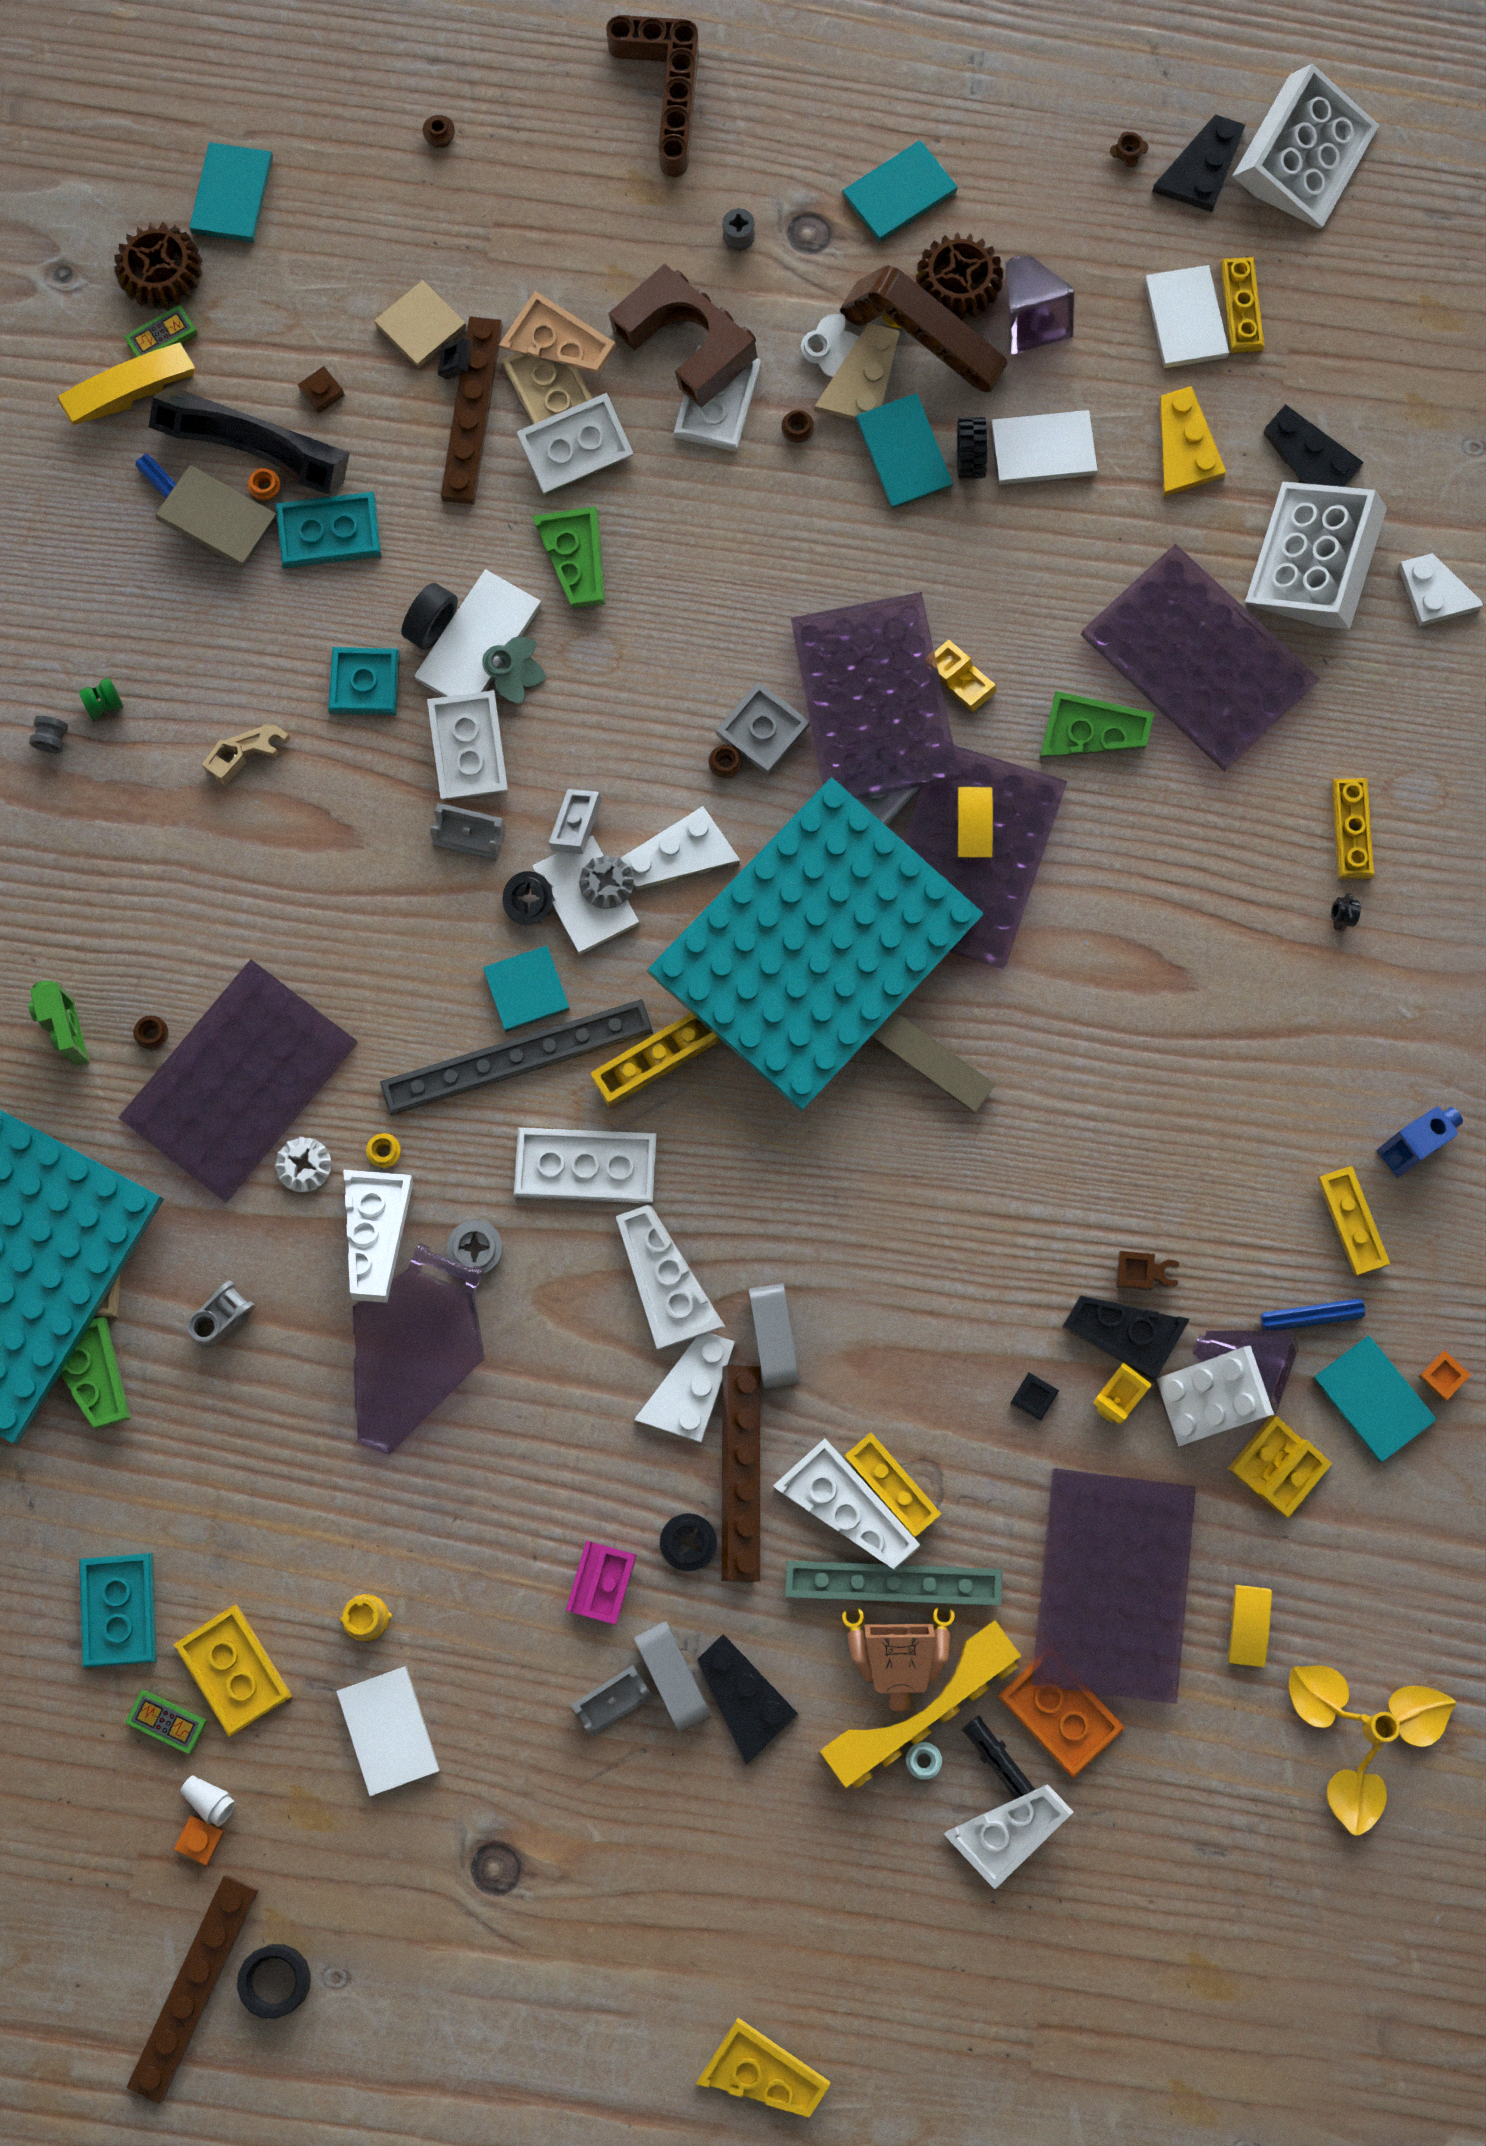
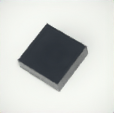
M461 338L443 345L438 375L447 380L467 373L472 342Z
M1028 1372L1010 1404L1041 1422L1059 1390Z

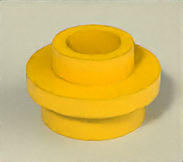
M387 1133L377 1134L369 1140L366 1147V1155L374 1166L388 1168L399 1160L401 1146L394 1136ZM382 1146L390 1147V1153L386 1157L378 1155V1150Z

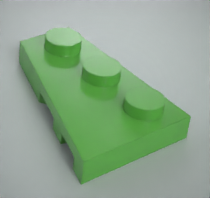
M589 507L532 516L573 609L606 604L599 511L597 508Z
M1055 691L1040 758L1146 748L1154 713Z
M104 1317L91 1321L60 1375L70 1388L72 1396L92 1427L98 1430L130 1420L131 1417L108 1321Z

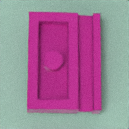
M586 1540L566 1611L617 1625L637 1555Z

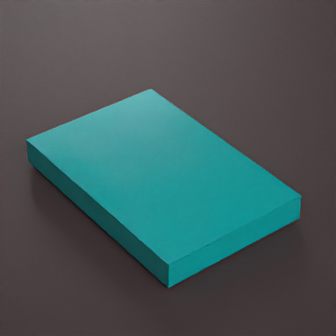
M919 140L843 189L842 196L876 240L881 243L956 194L958 186L923 142Z
M209 142L189 226L191 234L254 243L273 160L271 151Z
M917 393L856 415L855 420L891 509L952 487L953 482Z
M374 491L276 503L283 569L382 557Z
M1367 1335L1312 1378L1379 1463H1382L1437 1420L1370 1335Z
M153 1553L79 1559L82 1668L157 1662Z

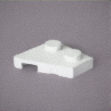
M1433 553L1400 562L1398 568L1419 627L1476 612L1482 608V601Z

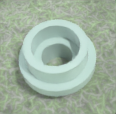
M920 1742L908 1750L906 1766L914 1777L930 1779L940 1771L942 1756L938 1748L933 1744ZM922 1753L928 1754L931 1759L930 1765L926 1768H921L917 1764V1757Z

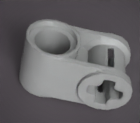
M228 1281L220 1286L210 1299L189 1319L188 1332L203 1347L209 1348L219 1344L236 1326L246 1320L256 1307L252 1301L247 1302L234 1289L235 1284L232 1281ZM230 1300L236 1308H233L227 1301ZM206 1321L214 1322L215 1327L212 1334L207 1337H200L198 1335V1329L202 1323Z

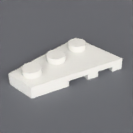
M704 806L621 857V860L630 866L636 890L676 881L679 877L695 873L699 875L711 872V869L740 864V859Z
M711 1333L696 1337L634 1421L702 1443L722 1384V1366L728 1365L735 1341Z

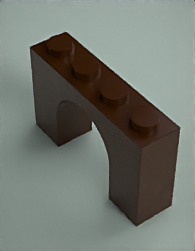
M663 264L608 313L613 332L634 350L640 347L661 327L675 321H691L701 325L708 332L707 339L702 347L675 370L679 389L701 408L758 358L755 345L756 338L753 333L746 327H739L724 308L718 309L711 303L710 298L703 290L694 289L683 273L679 270L674 272L666 264Z

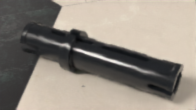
M980 1715L961 1729L980 1752V1760L983 1764L988 1763L1015 1799L1036 1790L1004 1749L1006 1744L1003 1740L998 1741Z

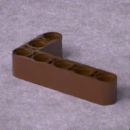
M629 15L614 16L608 21L606 26L608 50L611 55L620 59L667 62L659 137L660 168L667 176L678 177L685 173L689 164L699 56L698 28L695 23L686 19ZM684 68V69H686V70H684V71H679V70H677V69ZM675 97H684L683 99L679 100L674 99ZM674 125L682 126L680 128H671ZM670 154L679 155L677 157H669Z
M883 266L857 281L840 308V313L845 316V319L858 326L865 325L885 314L969 384L982 392L992 391L1008 364L1007 359L997 349L904 272L894 266Z

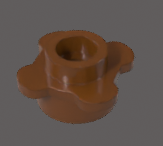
M1126 131L1120 135L1118 143L1111 146L1110 154L1113 158H1119L1124 161L1127 167L1132 168L1137 166L1139 157L1147 153L1148 144L1137 133Z

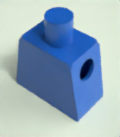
M1435 1107L1400 1130L1376 1151L1396 1178H1398L1458 1135L1456 1128L1463 1124L1462 1116L1453 1107H1449L1445 1111Z

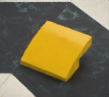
M1272 1415L1269 1416L1227 1469L1283 1516L1289 1518L1332 1465V1462L1308 1440L1301 1439L1278 1416Z

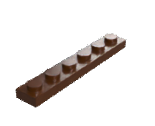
M469 316L466 339L472 342L468 372L461 374L459 377L441 490V499L444 502L475 505L502 332V321L500 319Z
M722 1366L721 1581L760 1582V1367Z
M228 1875L223 1876L126 2088L159 2104L163 2102L256 1898L258 1889Z

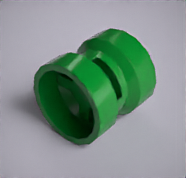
M110 677L101 680L99 685L94 688L86 687L78 691L92 721L103 717L104 712L108 710L117 711L124 707Z

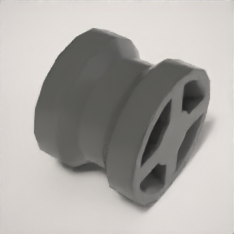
M741 208L732 209L723 218V239L726 245L733 250L747 249L754 242L755 221L749 211Z
M36 716L33 723L36 730L35 734L30 737V746L45 752L61 753L64 746L61 740L62 735L67 733V723L53 717Z

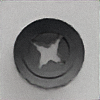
M523 871L514 875L508 881L503 891L502 901L506 914L511 920L521 925L529 926L541 923L542 919L551 914L550 909L555 901L552 893L553 886L544 875L537 872ZM531 889V894L539 897V900L531 902L530 908H528V903L519 900L518 897L529 895Z
M691 1513L681 1514L672 1518L664 1526L660 1536V1549L665 1560L672 1567L687 1572L701 1569L713 1558L717 1547L716 1533L712 1525L705 1518ZM698 1529L695 1542L702 1551L688 1549L686 1553L684 1552L682 1556H679L682 1543L675 1534L688 1537L690 1533Z

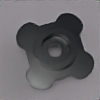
M1346 893L1343 898L1338 897L1332 905L1331 918L1334 920L1335 930H1341L1342 926L1354 927L1360 918L1361 905L1358 900H1354L1352 893Z

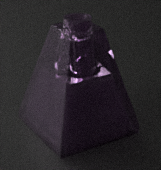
M1031 255L1024 257L1014 256L1006 261L1005 284L1009 349L1011 354L1072 338L1074 329L1073 287Z
M1287 1330L1206 1331L1205 1336H1198L1193 1355L1198 1357L1200 1363L1236 1349L1251 1346L1273 1413H1277L1299 1349L1293 1332Z

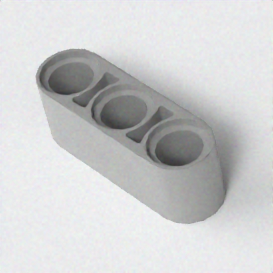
M784 1284L749 1288L764 1389L799 1384Z
M667 1621L634 1636L678 1732L681 1733L711 1718V1713Z

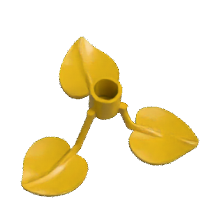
M1321 1665L1295 1666L1289 1674L1288 1691L1291 1703L1298 1716L1307 1724L1317 1728H1326L1333 1723L1336 1715L1344 1719L1363 1723V1735L1372 1744V1748L1359 1765L1357 1773L1349 1769L1337 1772L1330 1779L1326 1790L1327 1802L1335 1817L1350 1834L1355 1836L1363 1834L1378 1821L1387 1801V1791L1383 1779L1375 1774L1364 1775L1365 1769L1376 1753L1381 1750L1382 1744L1395 1740L1398 1735L1403 1741L1416 1747H1425L1435 1743L1443 1734L1449 1717L1456 1706V1701L1446 1694L1431 1688L1406 1686L1395 1691L1389 1698L1387 1704L1389 1712H1380L1369 1717L1366 1714H1355L1340 1709L1349 1700V1688L1347 1681L1338 1671Z

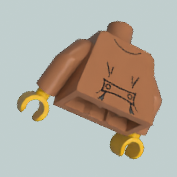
M937 1607L931 1614L932 1624L864 1625L865 1618L861 1609L858 1608L860 1619L854 1624L847 1621L845 1610L842 1614V1619L845 1626L850 1629L847 1638L852 1663L865 1681L874 1684L875 1692L889 1693L890 1709L896 1711L910 1709L911 1693L925 1692L928 1682L936 1680L949 1659L950 1632L947 1631V1628L954 1621V1612L951 1609L948 1611V1622L944 1623L940 1622L937 1618Z

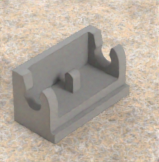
M437 803L435 809L436 823L430 829L432 845L490 860H498L506 832L503 818Z
M632 1665L573 1703L571 1707L577 1716L580 1717L586 1731L591 1736H594L651 1699L653 1695L636 1667Z

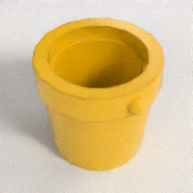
M362 1594L355 1596L347 1603L339 1621L343 1623L344 1629L349 1636L359 1641L368 1642L384 1634L392 1614L389 1613L388 1607L383 1600L374 1595Z

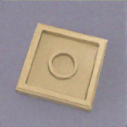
M423 280L374 320L376 327L418 369L442 350L443 345L450 343L467 328L466 323Z

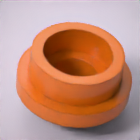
M260 468L255 470L249 477L248 489L255 499L269 501L279 494L281 481L274 471ZM270 483V487L267 489H260L261 484Z

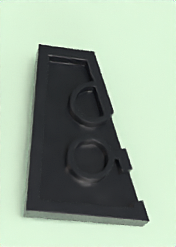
M1215 114L1154 184L1152 192L1213 212L1246 124Z
M1286 404L1265 427L1263 432L1285 464H1289L1297 475L1299 483L1345 487L1364 463Z
M1080 1295L1062 1328L1155 1381L1190 1319L1160 1314L1157 1311L1132 1308L1119 1303Z
M722 1634L697 1660L747 1765L798 1713L734 1644Z

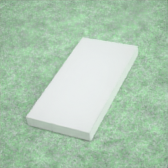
M485 569L414 675L415 680L443 697L485 692L494 678L490 677L483 668L482 658L484 653L492 646H505L512 638L521 637L541 608V601ZM494 657L493 664L497 668H501L504 664L503 660L499 657Z
M518 1127L514 1197L653 1204L657 1135L656 1133Z

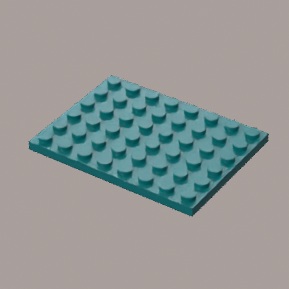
M831 777L647 969V973L802 1112L976 924L984 913Z
M0 1110V1436L18 1445L164 1199Z

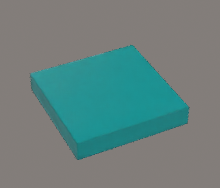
M332 647L329 713L396 716L400 662L399 649Z
M548 945L483 967L505 1032L570 1010Z

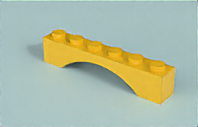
M994 1620L963 1643L959 1662L950 1681L939 1696L924 1710L903 1722L889 1727L870 1730L848 1729L819 1752L845 1788L852 1784L857 1789L873 1777L869 1770L881 1762L886 1767L900 1757L902 1753L899 1748L909 1740H911L913 1745H916L931 1733L928 1728L930 1724L940 1718L942 1723H945L960 1711L957 1706L958 1703L968 1696L971 1701H974L990 1689L986 1682L994 1676L998 1675L1002 1680L1017 1669L1018 1665L1015 1661L1021 1655Z

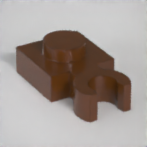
M1119 1251L1116 1288L1151 1291L1153 1289V1281H1158L1160 1285L1166 1288L1176 1287L1178 1280L1168 1279L1165 1276V1269H1177L1179 1262L1176 1260H1166L1161 1264H1154L1155 1254Z

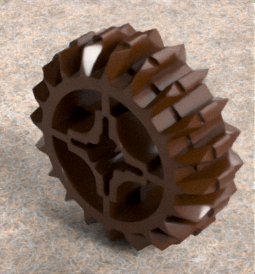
M149 222L148 230L145 231L137 226L136 236L126 234L128 244H119L118 250L120 254L114 255V261L117 265L114 267V273L118 278L120 288L125 291L127 297L131 300L136 299L141 307L148 302L153 310H155L158 303H161L165 309H168L169 302L171 301L180 305L179 297L182 295L190 298L191 292L189 288H198L197 278L202 277L200 266H202L203 262L201 255L198 254L197 244L191 240L190 235L186 232L181 233L176 225L168 229L164 222H162L158 229H155L154 225ZM176 252L182 256L180 267L176 266L173 256ZM137 265L143 269L141 280L135 277Z
M957 232L954 240H950L944 235L941 244L933 240L930 250H924L922 260H919L917 264L918 274H916V283L949 311L959 314L960 320L965 318V313H969L975 319L978 315V309L986 313L989 309V304L996 302L998 293L1002 290L1003 282L1001 279H1003L1004 270L1000 267V256H994L995 250L993 246L984 248L985 241L983 238L978 242H974L971 233L967 236V239H961L960 234ZM947 262L948 268L941 270V274L934 276L937 268ZM985 277V282L978 289L972 291V285L977 283L978 279Z

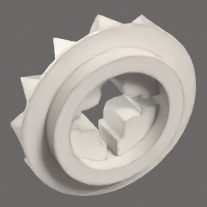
M300 1136L298 1139L287 1141L281 1151L277 1152L275 1169L279 1180L287 1188L296 1192H309L317 1189L327 1180L331 1170V1158L325 1146L316 1139ZM308 1153V1162L316 1169L308 1170L304 1168L301 1173H297L298 1167L291 1158L303 1159Z

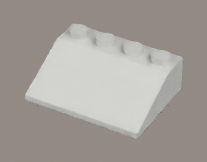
M1310 64L1289 75L1232 177L1255 197L1320 229L1328 219L1377 131L1379 124L1316 66Z
M1282 482L1245 603L1252 607L1317 626L1350 630L1387 510L1378 492L1372 489Z

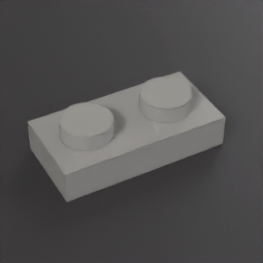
M567 789L549 840L551 851L584 854L602 802L599 792Z

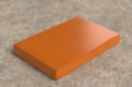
M1050 1646L997 1695L1003 1704L1071 1778H1074L1125 1729L1119 1720Z

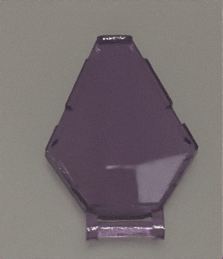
M419 1243L408 1269L392 1280L387 1303L360 1301L353 1306V1334H355L356 1345L354 1391L355 1413H357V1442L382 1453L391 1454L485 1359L475 1293L484 1276V1269L477 1266L470 1268L431 1252L429 1246ZM426 1264L467 1281L464 1289L420 1272L422 1266Z

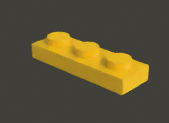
M1353 1166L1320 1176L1317 1179L1354 1276L1356 1277L1390 1265Z
M869 1433L844 1455L846 1460L914 1538L942 1514L872 1433Z

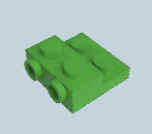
M47 980L35 983L32 986L33 989H30L32 1001L28 1002L32 1020L34 1022L38 1021L42 1030L46 1029L50 1033L54 1049L59 1050L64 1058L67 1057L76 1066L89 1063L74 999L58 982L53 983V981Z

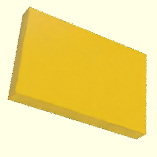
M236 1604L173 1644L228 1737H232L293 1697Z

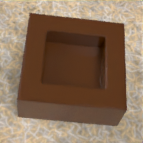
M325 366L298 384L299 390L318 414L345 396L343 389Z

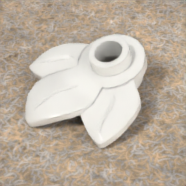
M833 314L824 317L816 331L806 334L801 342L803 357L810 363L818 364L823 373L832 378L859 338L856 334L844 331L845 316L843 314ZM820 344L823 350L815 353L811 350V346Z

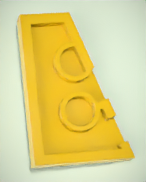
M1192 386L1161 395L1159 410L1160 435L1162 438L1163 497L1224 478L1226 469Z
M739 2018L736 2019L696 2084L708 2088L712 2086L729 2091L728 2094L741 2098L746 2096L765 2102L768 2106L808 2118L812 2115L831 2083Z

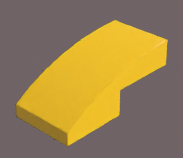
M949 639L924 660L925 665L936 678L972 713L997 692L996 685L976 669L972 664L971 658Z
M958 787L957 856L992 857V787Z
M1235 1585L1230 1617L1232 1627L1227 1655L1229 1663L1265 1667L1271 1616V1589Z

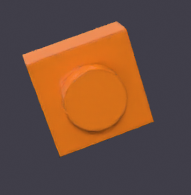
M1444 1350L1418 1377L1443 1401H1447L1471 1374Z
M194 1814L190 1815L174 1850L202 1864L209 1865L226 1830L214 1824H207L204 1819Z

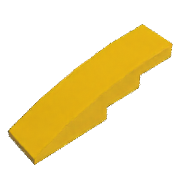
M179 342L148 352L99 373L58 395L57 400L73 426L131 409L133 400L163 391L164 384L193 376L195 367Z

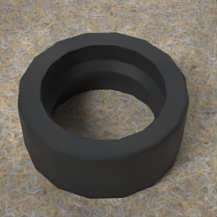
M437 583L427 585L417 595L406 613L402 623V636L423 650H428L434 646L454 617L458 605L457 596Z
M270 1944L254 1951L244 1960L237 1979V1990L240 2000L250 2013L261 2018H280L290 2014L304 2002L310 1989L311 1973L307 1961L298 1950L285 1944ZM271 1958L287 1962L292 1967L296 1977L295 1988L292 1994L285 2001L278 2004H269L262 2001L255 1994L252 1985L256 1968L263 1961Z

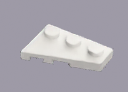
M1047 1784L946 1831L944 1835L986 1881L996 1889L1073 1811Z

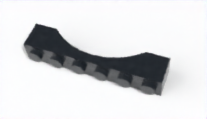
M173 386L167 387L153 397L149 428L178 439L211 442L248 452L281 468L298 484L328 495L344 483L350 452Z

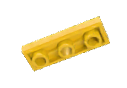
M1254 257L1221 259L1220 271L1230 353L1263 351L1264 338Z
M1367 778L1333 779L1331 785L1338 879H1372L1374 876L1368 780ZM1349 824L1356 825L1358 831L1352 830L1349 827Z

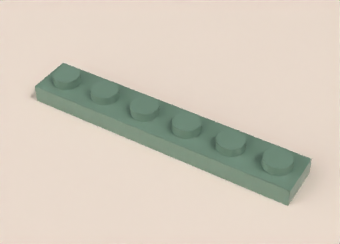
M786 1561L785 1598L1001 1606L1002 1569L901 1565L894 1570L886 1564Z

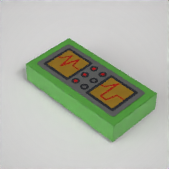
M178 305L125 335L124 338L135 356L138 357L179 342L183 344L197 336L198 333L181 305Z
M141 1689L125 1721L126 1724L187 1754H192L208 1720L145 1689Z

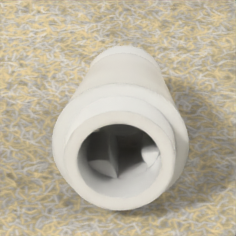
M194 1775L186 1780L180 1790V1794L185 1797L207 1824L213 1823L217 1827L221 1826L230 1817L236 1806V1802L231 1799V1793L198 1779Z

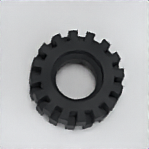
M985 417L958 418V478H985L988 452Z

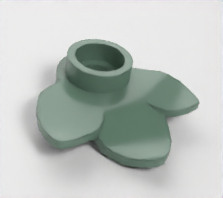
M514 637L505 646H492L484 653L482 658L483 668L490 677L494 678L497 692L507 701L521 704L524 700V687L535 686L547 678L542 667L531 658L536 648V641L527 637ZM494 657H499L503 660V668L494 666Z

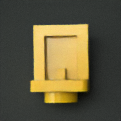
M1123 1362L1097 1395L1093 1404L1097 1406V1411L1103 1418L1110 1422L1116 1421L1121 1425L1152 1384Z

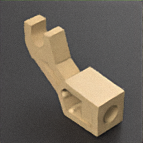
M263 724V727L226 740L220 739L204 760L202 766L206 773L226 786L247 763L245 756L257 752L276 758L279 753L277 749L271 746L272 741L280 739L287 744L291 738L288 733L277 725ZM227 752L235 753L236 755L233 756L229 763L222 760L223 756L227 755Z

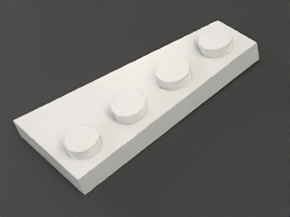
M344 1170L352 1300L387 1303L413 1187L412 1175Z
M646 1205L616 1216L656 1348L661 1350L724 1328L725 1325L652 1206Z
M827 1439L822 1440L773 1485L781 1493L894 1570L921 1547L919 1542Z

